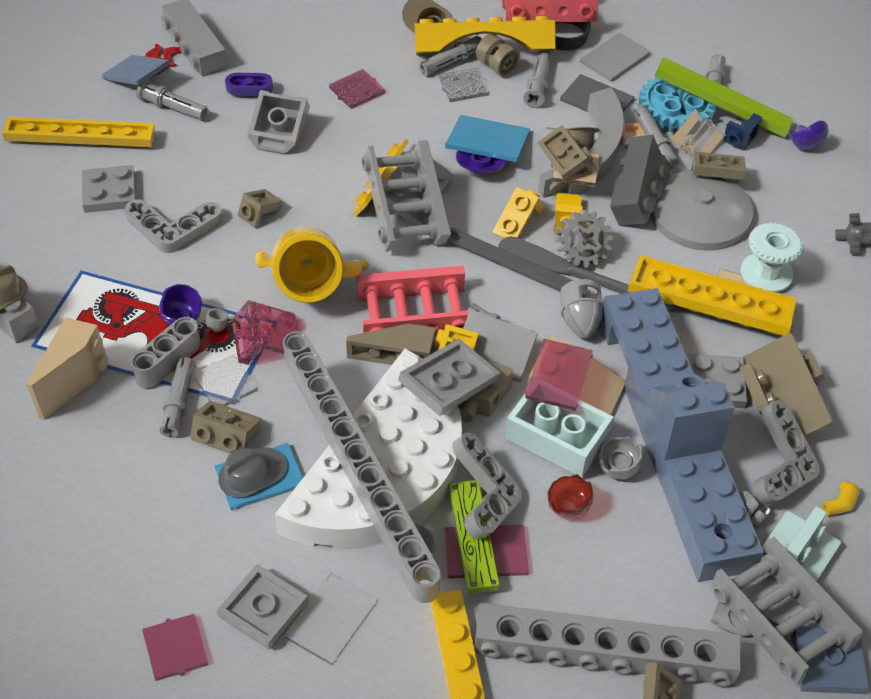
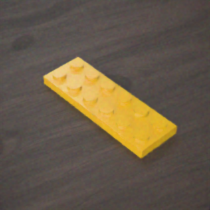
M644 255L639 256L627 290L628 292L658 288L665 304L677 305L693 312H702L715 316L718 319L730 320L746 327H754L782 336L790 332L797 298Z

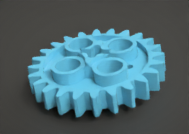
M657 77L654 78V81L648 79L647 84H643L642 90L639 93L638 106L646 105L656 124H660V129L667 126L669 127V132H672L674 128L679 130L692 112L699 117V120L693 126L696 129H699L704 122V126H707L708 121H712L713 115H715L716 105Z

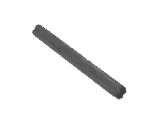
M453 227L450 228L451 235L447 242L561 292V288L565 284L574 281ZM587 286L582 288L583 298L587 295Z

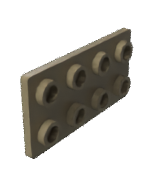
M791 333L743 357L744 365L740 369L761 416L765 405L781 400L790 408L805 438L833 425L834 422ZM787 435L788 443L790 445L794 444L792 438Z

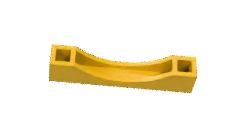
M537 16L536 20L526 21V17H512V21H503L502 17L489 18V22H480V18H466V22H457L455 18L443 19V23H433V19H420V23H415L416 54H439L447 46L459 39L471 35L492 33L510 38L522 44L530 51L555 50V20H549V16Z

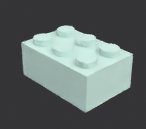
M536 378L507 417L505 439L582 478L599 454V449L609 439L614 417Z

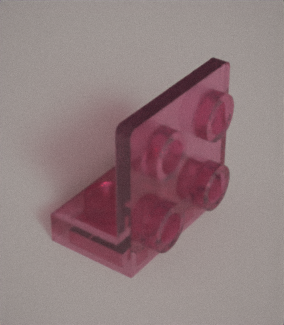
M248 300L232 319L238 363L249 365L254 357L259 355L262 348L284 354V337L291 332H299L296 315L289 311Z

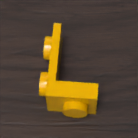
M516 187L493 230L494 234L502 238L509 236L519 238L532 212L539 215L542 213L545 206L540 200L541 196L532 190L527 189L524 191Z
M556 194L553 233H560L557 231V227L565 226L562 222L563 218L571 220L570 213L577 212L579 214L580 210H583L581 195Z

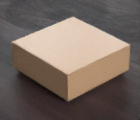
M639 123L623 124L622 147H626L624 145L626 138L645 135Z

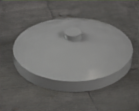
M685 171L669 177L651 213V218L656 228L665 237L681 246L705 251L720 250L738 243L748 233L753 219V205L747 193L735 182L719 177L702 178L694 175L693 171Z

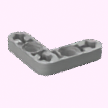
M132 200L125 206L128 222L154 246L165 253L179 250L222 222L221 207L214 202H206L172 223H169L143 200ZM151 223L159 224V226L154 229H149L146 227ZM189 224L196 226L192 230L183 229L184 226Z
M781 400L769 403L762 409V419L785 461L784 464L760 477L754 483L755 496L761 503L766 505L785 498L815 479L820 471L818 461L788 405ZM787 435L792 438L794 448L788 443ZM784 472H786L790 478V485H788L784 479ZM774 484L775 489L769 491L768 487Z
M466 432L453 442L452 449L458 460L487 492L464 520V525L469 535L477 540H482L495 531L521 501L522 492L518 484L479 438L472 433ZM483 465H484L486 468H488V470H489L490 473H491V476H489V475L486 473V471H485L484 468H483ZM489 502L495 506L498 514L491 509ZM481 518L485 520L482 525L479 523Z

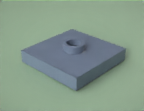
M799 627L793 631L795 651L798 652L826 632L819 627ZM861 637L856 647L846 654L838 645L834 644L806 662L809 669L800 684L801 691L867 694L869 684Z

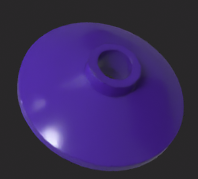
M457 151L456 153L457 163L476 174L498 171L504 167L506 160L463 151Z

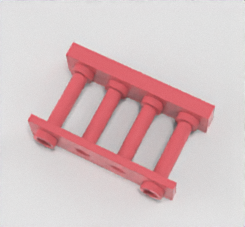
M502 0L501 4L502 7H506L505 21H512V17H526V21L536 20L537 16H549V20H555V22H597L598 0Z
M464 265L356 276L358 301L367 300L370 320H363V333L403 324H415L434 327L435 335H438L439 329L444 330L446 324L462 329L465 325L469 310L462 311L459 292L464 291L465 286ZM448 293L451 312L435 314L432 294ZM421 295L424 315L408 316L405 297ZM394 298L397 317L381 319L378 299Z

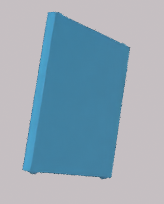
M460 115L445 143V148L517 162L530 134V128Z

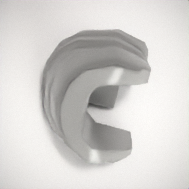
M739 492L753 527H758L771 510L749 492Z

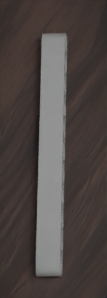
M296 331L287 334L283 340L285 364L411 595L421 603L434 601L440 592L441 572L310 339L302 332ZM393 530H401L402 532L397 533L393 532ZM410 554H411V555H416L417 557L408 558V557H406V555H410ZM429 580L431 583L422 584L420 581Z

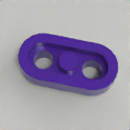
M232 73L225 78L226 91L234 96H258L260 90L269 91L270 93L273 91V80L270 75L265 73Z

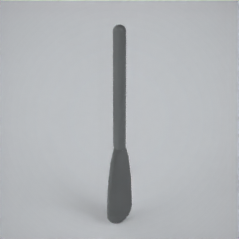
M513 236L505 237L498 245L500 249L555 273L569 274L580 279L593 280L600 286L613 291L629 293L627 291L628 284L572 265L562 257ZM665 304L666 309L669 311L674 310L677 306Z

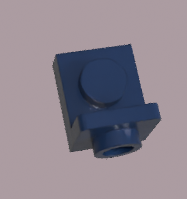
M753 113L741 125L729 121L723 141L745 151L758 135L762 116Z

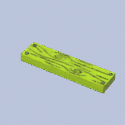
M476 480L449 483L448 490L467 594L499 591V580L490 535L482 540H477L469 535L464 525L466 516L482 500L480 485ZM481 518L479 522L480 525H482L485 522V520Z

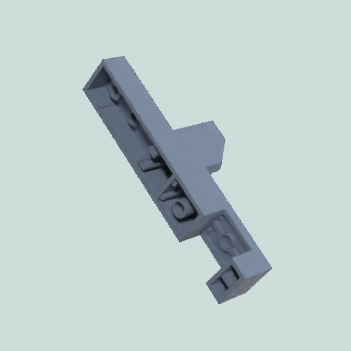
M658 288L605 296L600 326L607 345L619 344L625 357L628 371L624 389L698 582L714 580L716 571L720 569L728 577L739 575L758 564L764 551L721 451L735 408L726 386L722 382L709 378L702 379L694 374Z

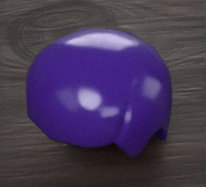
M819 120L808 128L800 125L797 132L789 130L788 134L797 148L809 150L818 147L826 140L829 128L826 121Z
M175 284L166 288L163 291L159 304L161 319L168 325L183 317H190L197 321L201 313L202 298L198 291L189 285Z

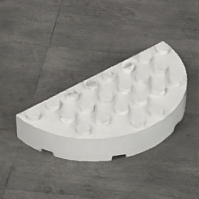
M404 349L354 412L353 417L412 521L422 523L444 501L449 493V483H454L459 460L453 452L452 444L462 435V424L458 405L439 416L398 381L401 371L422 360L418 355ZM329 444L275 513L277 534L309 546H315V544L332 545L333 549H354L383 543Z

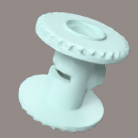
M769 222L767 224L763 223L752 230L749 236V246L754 254L749 255L743 260L740 269L741 276L748 285L776 293L784 291L790 286L793 280V270L789 263L796 260L801 255L803 249L802 239L796 231L792 230L793 228H789L782 223Z

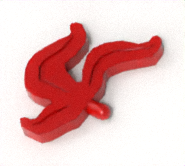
M155 44V48L149 50L145 57L168 60L170 63L168 66L175 67L176 64L171 62V57L182 52L180 47H169L164 49V58L159 56L162 48L159 44ZM168 66L162 69L157 74H160L163 71L167 70Z

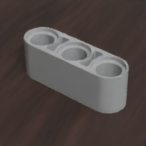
M190 317L179 318L132 357L131 363L138 386L142 388L156 386L176 369L179 358H183L184 362L185 357L189 358L200 348L199 329L195 319Z

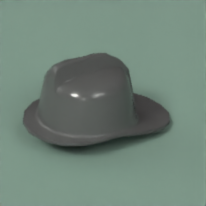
M240 448L228 456L225 465L219 472L218 483L226 495L234 498H244L281 480L287 472L288 463L285 456L273 448Z

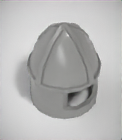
M588 279L570 281L561 288V316L577 337L589 338L596 333L602 322L603 302L601 287L597 282ZM585 286L592 287L597 290V293L591 298H583L582 288Z

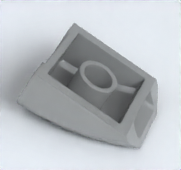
M260 90L248 131L249 140L257 149L284 154L296 145L304 128L310 109L308 99Z

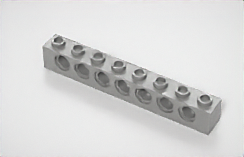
M479 603L474 650L475 653H481L485 657H513L521 662L531 660L545 661L553 666L569 664L579 666L585 670L608 669L618 674H628L630 672L645 674L646 665L657 662L681 679L682 682H711L719 687L735 685L741 671L740 635ZM511 632L516 636L506 637L502 633ZM536 636H543V637L547 638L548 640H547V641H539V640L535 639L534 637H536ZM575 640L579 642L580 645H571L567 641ZM600 644L610 645L613 649H604ZM632 648H640L645 653H636ZM665 652H672L677 655V658L669 657ZM698 656H704L711 662L702 661Z

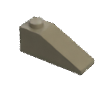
M403 324L347 336V358L392 365L402 351L407 349L424 359L433 354L435 328L425 325Z

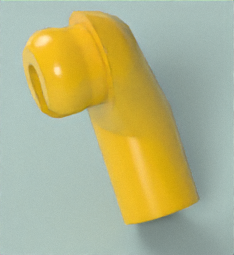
M849 481L842 482L839 485L841 491H839L838 498L822 502V510L827 512L826 516L853 510L860 494L859 488L855 483Z

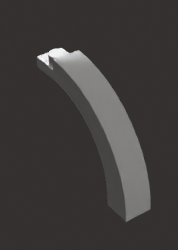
M611 87L591 93L589 96L587 112L593 119L596 128L600 129L596 143L589 150V153L599 154L596 182L553 177V169L540 174L538 191L543 198L562 191H566L567 194H579L599 182L613 166L620 149L624 119L621 104ZM580 170L577 172V174L585 173V175L592 174L593 171L589 172L588 170Z

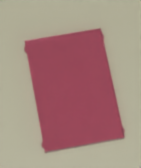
M543 338L528 388L525 391V399L576 411V408L579 406L578 401L589 363L593 357V350Z
M499 525L495 531L489 534L497 575H529L524 525ZM445 527L448 578H465L456 528Z

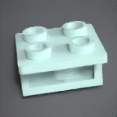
M817 506L806 521L792 512L786 511L766 541L775 537L817 582L839 548L841 541L824 532L827 526L822 523L827 512Z

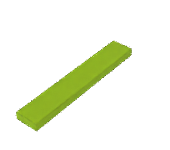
M664 57L654 75L743 119L748 120L753 113L762 116L760 127L785 138L793 122V118Z

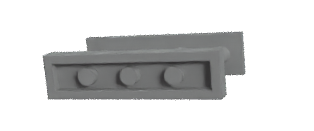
M428 140L418 141L414 151L411 154L376 157L374 146H368L365 155L362 156L361 164L363 171L367 172L379 223L378 239L380 243H383L385 252L392 249L397 238L422 235L433 237L435 246L445 245L451 232ZM412 164L413 167H416L418 174L417 177L382 181L379 168ZM418 188L422 191V201L387 204L384 191ZM423 211L428 215L429 222L426 225L393 228L390 219L392 214Z
M773 537L764 543V554L761 562L733 579H730L722 569L716 571L711 589L717 600L724 603L776 661L780 671L786 677H790L798 686L802 683L809 669L806 662L834 644L838 645L845 654L856 647L863 631L784 546ZM766 573L773 574L782 585L754 603L740 590ZM788 596L794 597L804 609L776 627H773L762 615L764 611ZM810 620L816 621L826 633L796 652L784 637Z

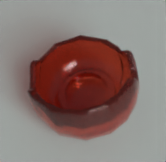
M578 474L558 478L552 482L547 492L550 509L563 519H579L588 513L593 504L592 484L590 481H585Z

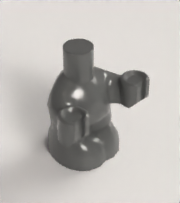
M849 213L847 228L835 229L836 240L846 239L850 245V253H860L862 244H871V222H861L860 213Z

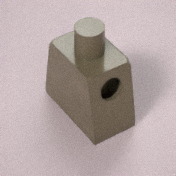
M487 361L500 372L498 381L458 405L461 420L470 422L473 420L475 413L485 417L491 416L511 388L512 368Z

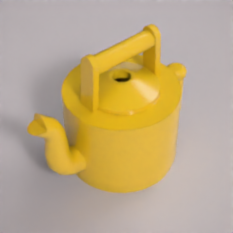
M310 226L297 227L286 232L277 241L272 255H268L264 251H259L255 255L258 267H272L273 278L282 293L295 301L303 303L318 302L327 298L337 289L342 278H354L361 271L369 268V263L364 259L343 261L339 248L333 238L323 230Z

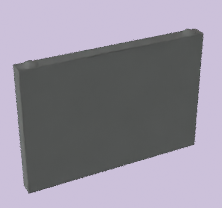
M580 74L561 95L560 101L587 112L590 94L610 88L611 86ZM611 87L617 95L624 112L634 100V96Z

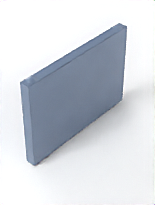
M131 55L101 76L105 80L139 86L170 65L168 60Z

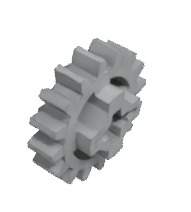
M580 210L579 214L577 212L570 213L571 220L563 218L562 222L565 226L557 227L561 237L555 238V241L562 244L557 251L565 252L566 254L563 259L566 261L572 259V265L578 266L581 263V267H588L589 262L592 265H598L597 258L606 259L604 250L612 249L607 244L609 240L614 239L613 236L607 235L611 226L603 225L606 220L605 217L596 219L597 212L595 211L590 212L589 215L587 210ZM581 221L590 222V224L586 225L585 227H583L582 225H578L577 223ZM582 234L587 235L585 237L587 243H582V241L584 240V238L581 236ZM584 250L591 253L590 255L584 257L578 255L579 253H582Z

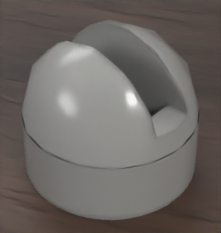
M216 308L208 310L205 319L207 328L213 329L216 333L223 331L228 323V313Z

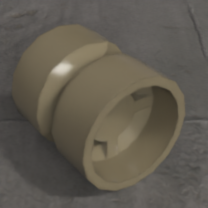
M494 33L485 36L476 49L477 59L490 66V69L500 76L510 74L520 59L519 51Z

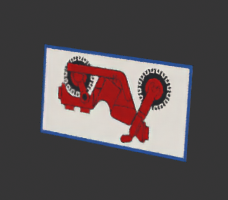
M81 270L31 347L46 351L65 317L95 324L98 326L100 336L103 339V347L108 357L106 368L134 376L131 363L132 357L170 326L161 319L159 314V304L163 292ZM202 303L201 313L196 321L201 345L189 357L195 362V368L188 391L234 404L276 323L222 309L229 315L228 323L223 331L216 333L213 329L207 328L205 322L206 313L210 309L222 308ZM175 370L160 383L171 386Z

